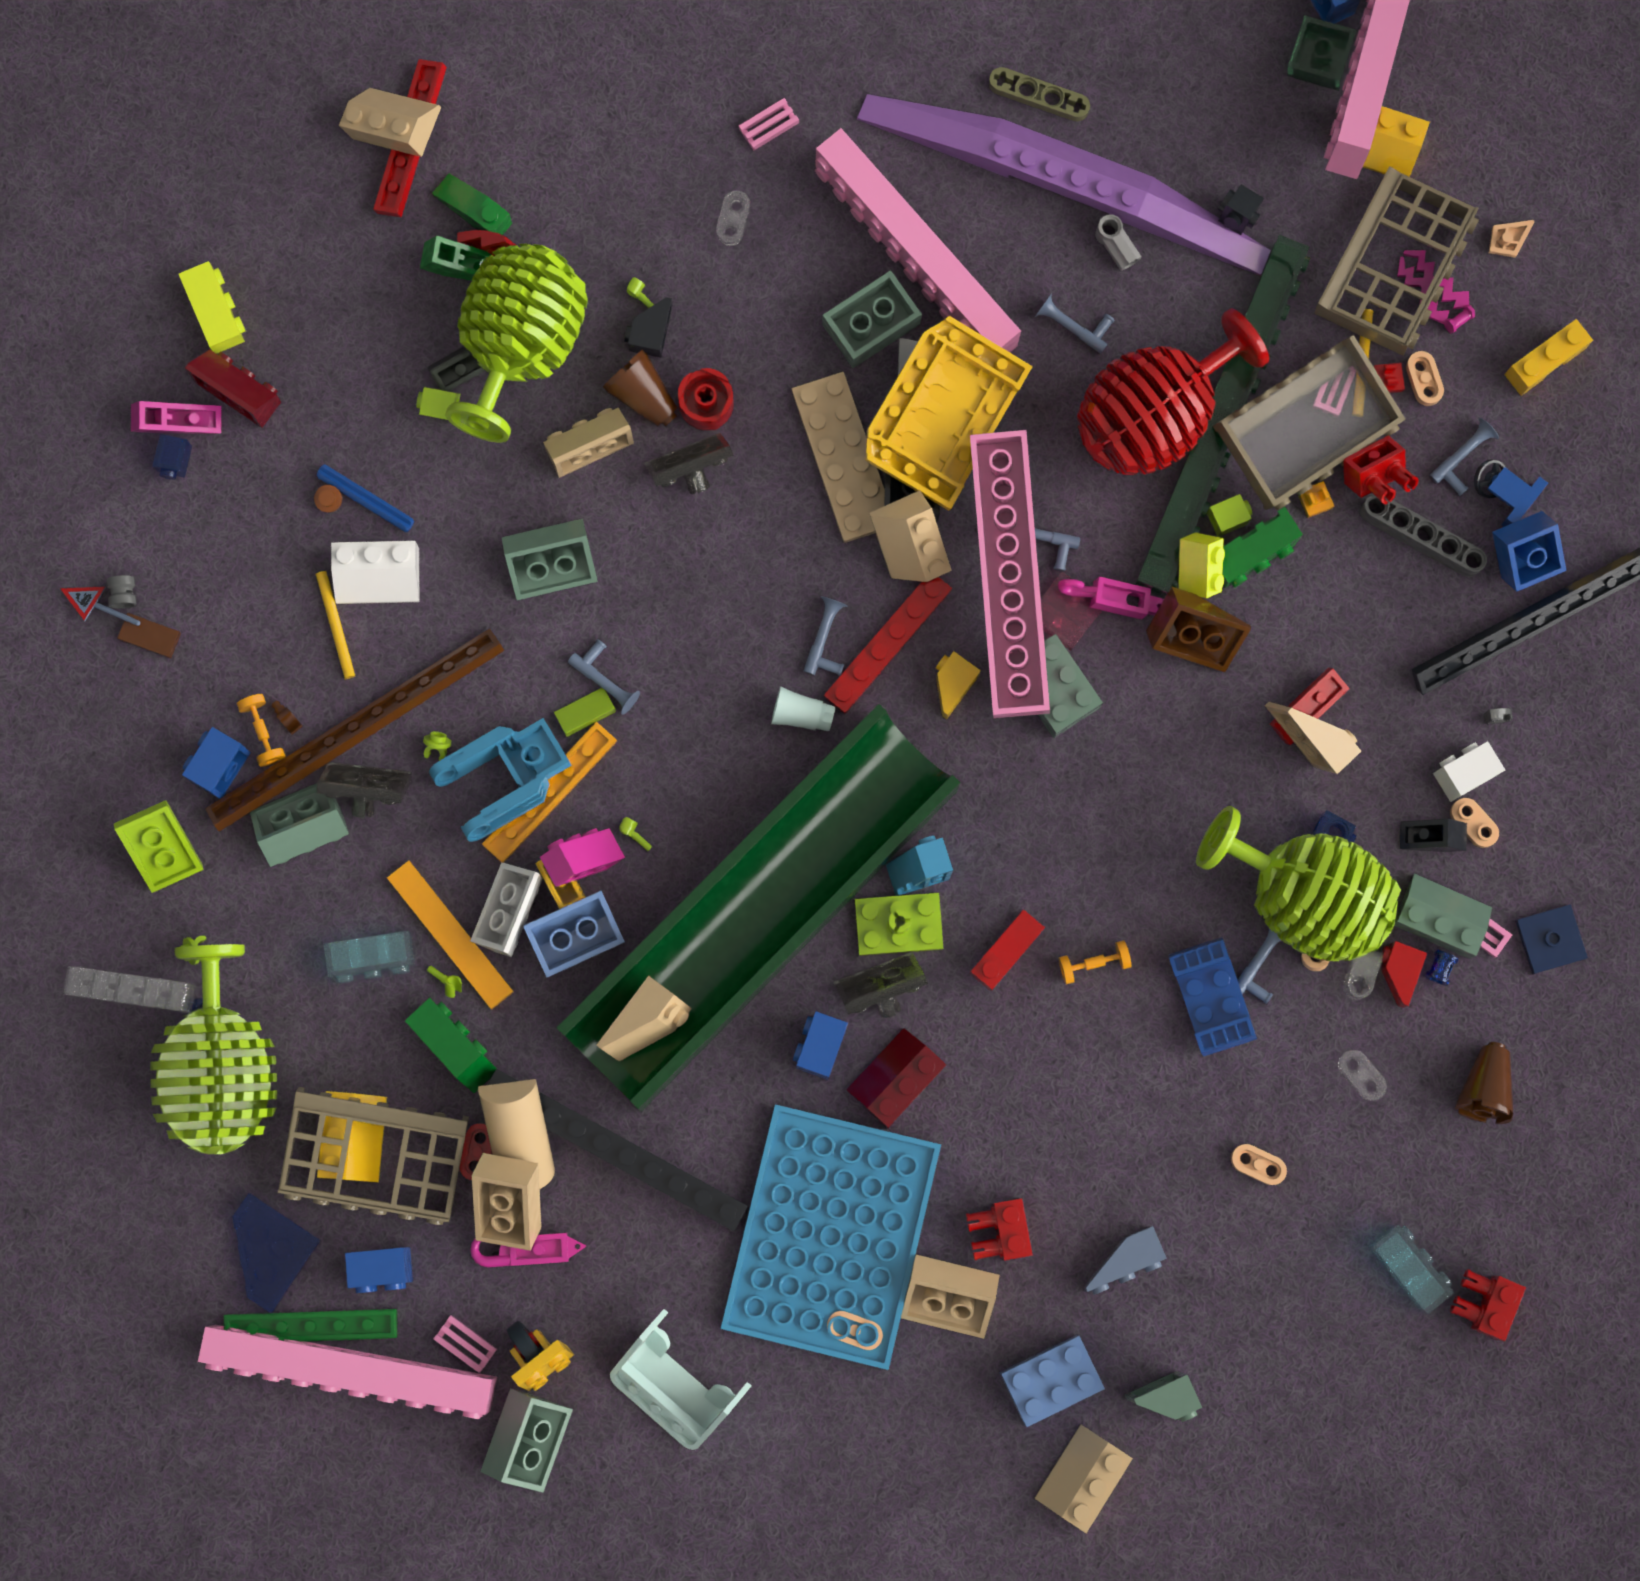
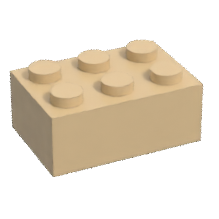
M483 1153L472 1174L476 1241L531 1251L541 1229L538 1163Z

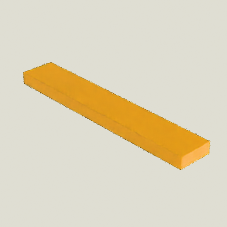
M596 721L565 754L572 766L548 779L550 785L545 801L492 832L482 845L500 862L504 863L614 746L617 740Z
M407 861L387 877L491 1009L514 993L479 947L470 941L471 937L410 861Z

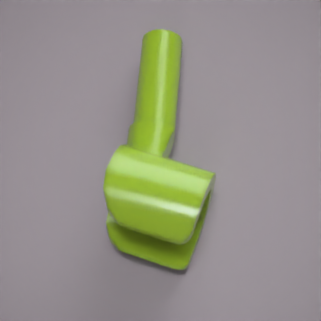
M633 277L628 284L627 293L636 299L638 298L648 308L652 307L654 304L642 293L645 284Z
M625 817L619 826L620 832L636 840L645 850L649 851L652 846L634 831L638 823Z
M433 966L428 967L427 971L445 984V995L447 997L454 998L455 990L460 993L462 992V982L459 976H446Z

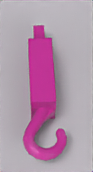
M1098 577L1094 580L1093 586H1084V582L1075 579H1063L1058 583V590L1065 595L1091 598L1090 608L1141 620L1148 614L1155 616L1159 609L1157 606L1160 607L1164 600L1159 597L1150 596L1151 588L1104 577ZM1128 595L1139 597L1138 607L1127 604L1126 598Z

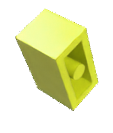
M1193 533L1180 539L1179 589L1196 594L1202 598H1209L1222 592L1224 584L1222 570L1225 556L1223 538Z

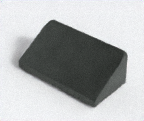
M465 347L427 367L439 389L444 391H450L485 371L478 365L480 363Z

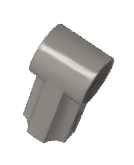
M1106 215L1101 218L1095 231L1097 241L1105 246L1120 271L1134 265L1141 259V255L1124 231L1121 220L1115 215ZM1106 225L1112 226L1116 233L1107 235L1103 232L1102 227Z

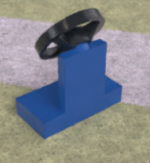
M1494 459L1484 461L1478 467L1474 476L1475 490L1480 496L1485 498L1498 497L1513 509L1501 524L1503 527L1519 521L1548 484V482L1539 477L1532 486H1529L1508 470L1502 462ZM1493 463L1492 470L1486 474L1484 480L1480 481L1484 468ZM1488 486L1487 490L1492 494L1486 495L1481 490V487Z

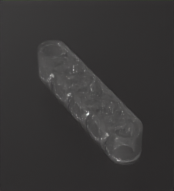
M67 966L62 994L190 1013L196 985Z

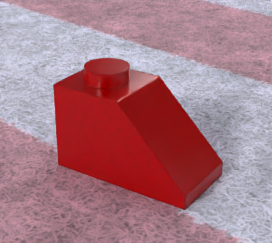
M1394 941L1389 946L1385 945L1379 961L1383 962L1381 971L1397 1005L1404 1008L1409 1006L1427 953Z

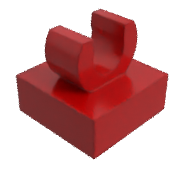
M1402 363L1373 366L1389 393L1403 392L1405 390Z

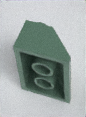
M583 519L502 537L504 555L517 600L598 582Z
M328 779L250 812L257 843L270 867L285 863L289 859L303 853L311 852L329 842L338 841L349 834L345 819Z
M1413 874L1396 914L1394 926L1471 959L1477 956L1485 937L1492 907L1417 874Z
M1178 1371L1125 1394L1128 1401L1172 1419L1181 1420V1422L1197 1416L1196 1410L1202 1408L1188 1375Z
M510 1388L480 1472L503 1483L544 1492L573 1409L530 1393Z

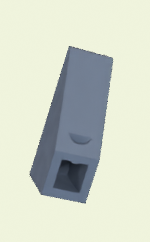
M1150 1226L1124 1237L1083 1287L1085 1292L1092 1290L1095 1295L1109 1289L1108 1283L1118 1279L1121 1284L1135 1278L1134 1272L1145 1268L1147 1273L1161 1267L1160 1261L1167 1258L1154 1227Z

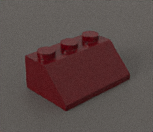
M209 349L187 364L185 369L197 385L261 428H263L281 403L276 395L278 391L267 382L260 384L254 380L256 376L243 366L239 370L232 365L233 360L221 351L217 355Z
M903 1028L846 1090L888 1129L944 1069L946 1064L924 1043Z

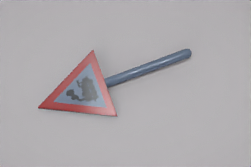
M106 587L60 588L84 621H86L95 607L136 626L140 625L139 620L97 603Z

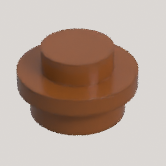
M323 485L315 493V505L323 512H334L341 506L342 494L335 486Z

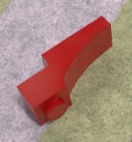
M1023 910L969 974L989 991H992L1045 927Z

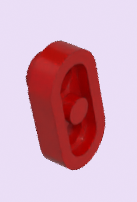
M475 1124L466 1132L460 1171L468 1180H472L471 1162H479L483 1153L492 1155L485 1124ZM478 1133H484L486 1136V1140L482 1144L476 1142L475 1138Z

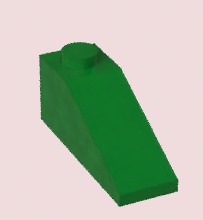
M450 173L432 192L434 197L476 230L491 231L503 235L512 225L510 214L485 194Z
M436 235L424 242L420 269L447 277L472 281L475 272L480 268L482 262L491 254L487 251Z

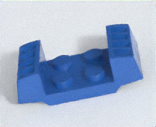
M1223 937L1169 954V960L1181 989L1203 1057L1257 1039Z

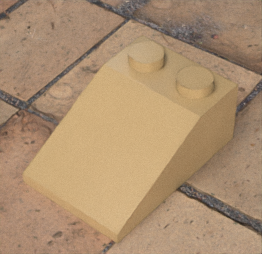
M1268 702L1265 705L1309 762L1316 768L1338 774L1361 752L1355 744L1357 742L1356 737L1347 729L1342 730L1290 707Z
M648 976L596 1046L616 1060L621 1061L673 1033L677 1027L682 1026L686 1022L689 1011L692 1008Z

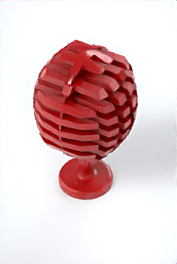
M1233 308L1225 311L1221 317V322L1229 340L1199 362L1185 351L1157 346L1153 349L1151 347L1140 348L1136 350V354L1130 351L1120 357L1121 361L1115 359L1106 366L1107 370L1103 369L1095 376L1094 383L1090 384L1087 388L1084 401H1081L1077 414V420L1081 424V427L1078 425L1077 428L1082 443L1093 460L1108 471L1112 469L1116 473L1136 475L1138 472L1140 474L1153 473L1156 471L1155 468L1162 470L1171 466V461L1178 462L1186 455L1185 452L1191 451L1196 446L1198 439L1202 438L1207 430L1208 420H1211L1216 402L1212 397L1215 394L1208 375L1237 354L1250 365L1257 368L1269 363L1267 348L1252 324Z

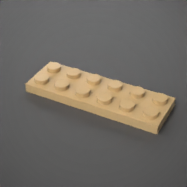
M844 372L792 388V394L843 542L846 543L874 534L875 530L869 513L884 507L885 490L877 467L865 461L867 438Z

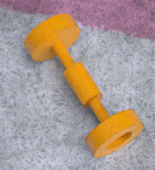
M263 694L252 695L238 701L236 704L239 712H252L255 720L253 726L258 740L263 742L266 752L256 757L259 766H268L284 759L286 756L283 748L271 750L268 742L270 737L264 720L259 718L257 708L266 704Z
M1124 940L1115 942L1117 954L1106 957L1104 955L1084 959L1083 963L1072 966L1067 955L1058 957L1064 983H1074L1073 971L1083 968L1090 970L1106 965V962L1119 959L1122 969L1131 968V959L1126 942Z

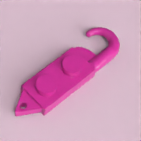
M567 1233L544 1234L537 1236L531 1251L501 1245L499 1255L484 1256L479 1251V1245L482 1241H476L475 1238L471 1243L470 1252L475 1263L489 1268L569 1262V1258L584 1249L586 1245L567 1236ZM579 1244L580 1249H576L575 1245Z

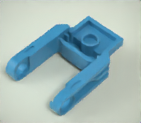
M544 718L520 732L498 726L438 761L430 768L429 774L436 786L442 787L456 781L500 755L519 787L517 790L480 811L481 814L470 819L464 826H461L468 841L480 840L545 801L550 785L548 779L572 766Z

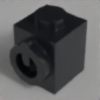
M1242 184L1236 192L1230 189L1218 207V210L1222 212L1218 221L1230 230L1242 235L1246 227L1248 226L1252 229L1260 217L1257 211L1264 198Z

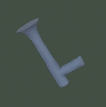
M1051 293L1035 317L1044 315L1054 319L1078 336L1081 341L1101 354L1107 346V343L1101 340L1110 325L1114 323V318L1104 314L1103 319L1092 333L1062 313L1052 302Z
M1478 418L1480 424L1476 433L1429 475L1436 484L1444 478L1459 496L1468 487L1459 480L1452 470L1483 441L1489 438L1499 439L1495 429L1482 418Z
M1035 528V539L1059 545L1053 569L1065 571L1069 548L1078 549L1080 537Z
M820 596L825 604L824 615L803 671L815 675L819 667L840 676L844 664L833 662L821 656L835 615L840 609L848 606L839 601Z
M597 639L596 643L583 658L574 653L569 658L568 663L616 698L622 708L621 714H626L636 703L640 691L629 693L622 690L591 665L603 649L607 647L602 641Z
M1270 928L1263 945L1237 979L1242 994L1247 990L1262 1000L1264 1004L1269 1002L1273 994L1252 980L1271 950L1281 941L1277 933L1272 932Z

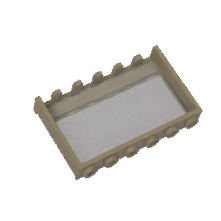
M1352 335L1213 425V428L1219 433L1263 503V508L1267 510L1275 507L1276 510H1279L1291 502L1289 500L1290 496L1295 493L1299 496L1312 488L1311 482L1317 478L1322 481L1334 473L1332 468L1338 464H1341L1343 467V459L1377 442L1376 439L1384 434L1386 437L1400 429L1398 424L1404 421L1405 417L1355 336Z

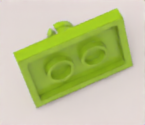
M166 800L114 823L116 833L151 893L204 870L202 862Z
M939 893L855 899L859 956L944 949Z

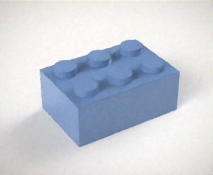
M1078 1335L999 1372L1026 1427L1105 1389Z

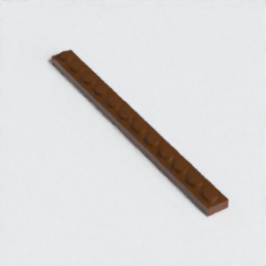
M490 628L205 808L212 823L220 832L487 661L493 659L505 651Z

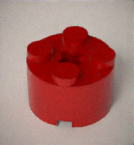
M702 368L686 375L678 389L680 413L689 425L700 430H717L730 418L734 407L733 390L726 376L711 368ZM707 396H710L711 401H707L706 403L701 402V399H705Z

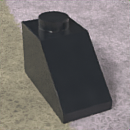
M666 297L634 317L632 326H627L624 342L628 343L629 352L639 353L643 350L649 356L662 357L673 307L672 298Z
M1449 818L1401 821L1400 849L1433 852L1466 851L1467 823Z

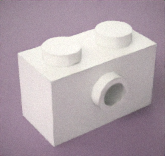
M1475 742L1461 750L1464 755L1458 759L1452 755L1439 763L1442 768L1433 774L1450 802L1505 771L1489 742L1480 746Z

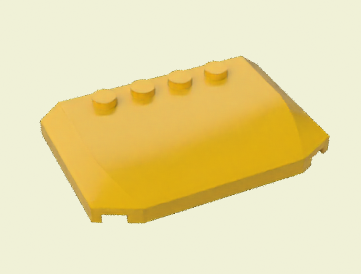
M948 316L921 335L867 429L865 461L915 491L920 490L923 496L948 511L951 510L973 470L970 435L994 433L1033 366L951 316Z

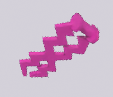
M1405 250L1404 256L1418 258L1416 271L1424 272L1423 278H1413L1414 266L1405 269L1404 257H1400L1397 277H1406L1405 285L1420 287L1421 292L1426 294L1434 278L1435 262L1425 263L1426 250ZM1443 278L1440 287L1444 288L1441 302H1455L1453 309H1463V311L1453 319L1448 318L1450 310L1436 311L1438 301L1437 303L1431 301L1428 310L1432 311L1429 318L1444 324L1447 331L1452 334L1457 328L1475 317V310L1469 305V291L1452 292L1454 278H1449V280Z

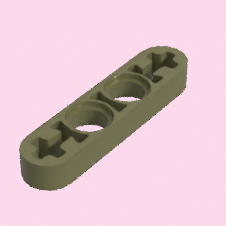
M999 67L990 74L989 87L997 95L1072 121H1082L1089 114L1090 102L1082 94L1008 68ZM1000 76L1005 77L1006 83H1003L1002 86L997 85L996 79H999ZM1013 80H1017L1014 92L1010 91ZM1029 84L1034 88V93L1031 96H1023L1019 92L1020 86ZM1048 93H1055L1060 101L1056 105H1049L1044 97ZM1064 97H1066L1068 101L1065 109H1062ZM1077 102L1081 103V108L1083 110H1079L1078 113L1073 112V106H1075Z

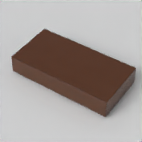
M127 613V616L139 620L140 625L136 626L124 620L117 639L171 659L181 633Z

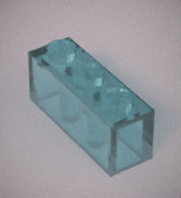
M409 931L324 944L328 978L336 979V983L354 981L353 976L364 975L365 979L378 978L382 976L381 972L392 970L393 975L410 972L409 967H416L412 934Z
M1392 1225L1369 1244L1368 1248L1421 1313L1429 1314L1454 1293L1449 1287L1452 1285V1282L1444 1272L1440 1271L1438 1273L1431 1265L1434 1260L1425 1249L1419 1250L1413 1243L1415 1237L1406 1226Z

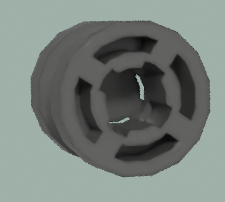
M120 575L106 579L107 588L111 593L108 597L109 608L124 609L137 605L136 596L132 594L135 587V578L133 576Z

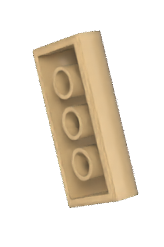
M536 1079L478 1086L492 1154L538 1163L539 1188L541 1189L546 1186L554 1176L555 1167Z

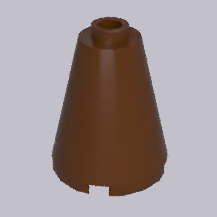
M643 350L636 354L603 386L606 392L657 427L661 423L666 427L677 417L674 413L677 409L675 402Z
M1489 1042L1488 1045L1481 1047L1456 1101L1455 1109H1459L1458 1113L1460 1115L1486 1123L1487 1118L1496 1119L1495 1124H1506L1512 1121L1510 1052L1505 1049V1045L1498 1042Z

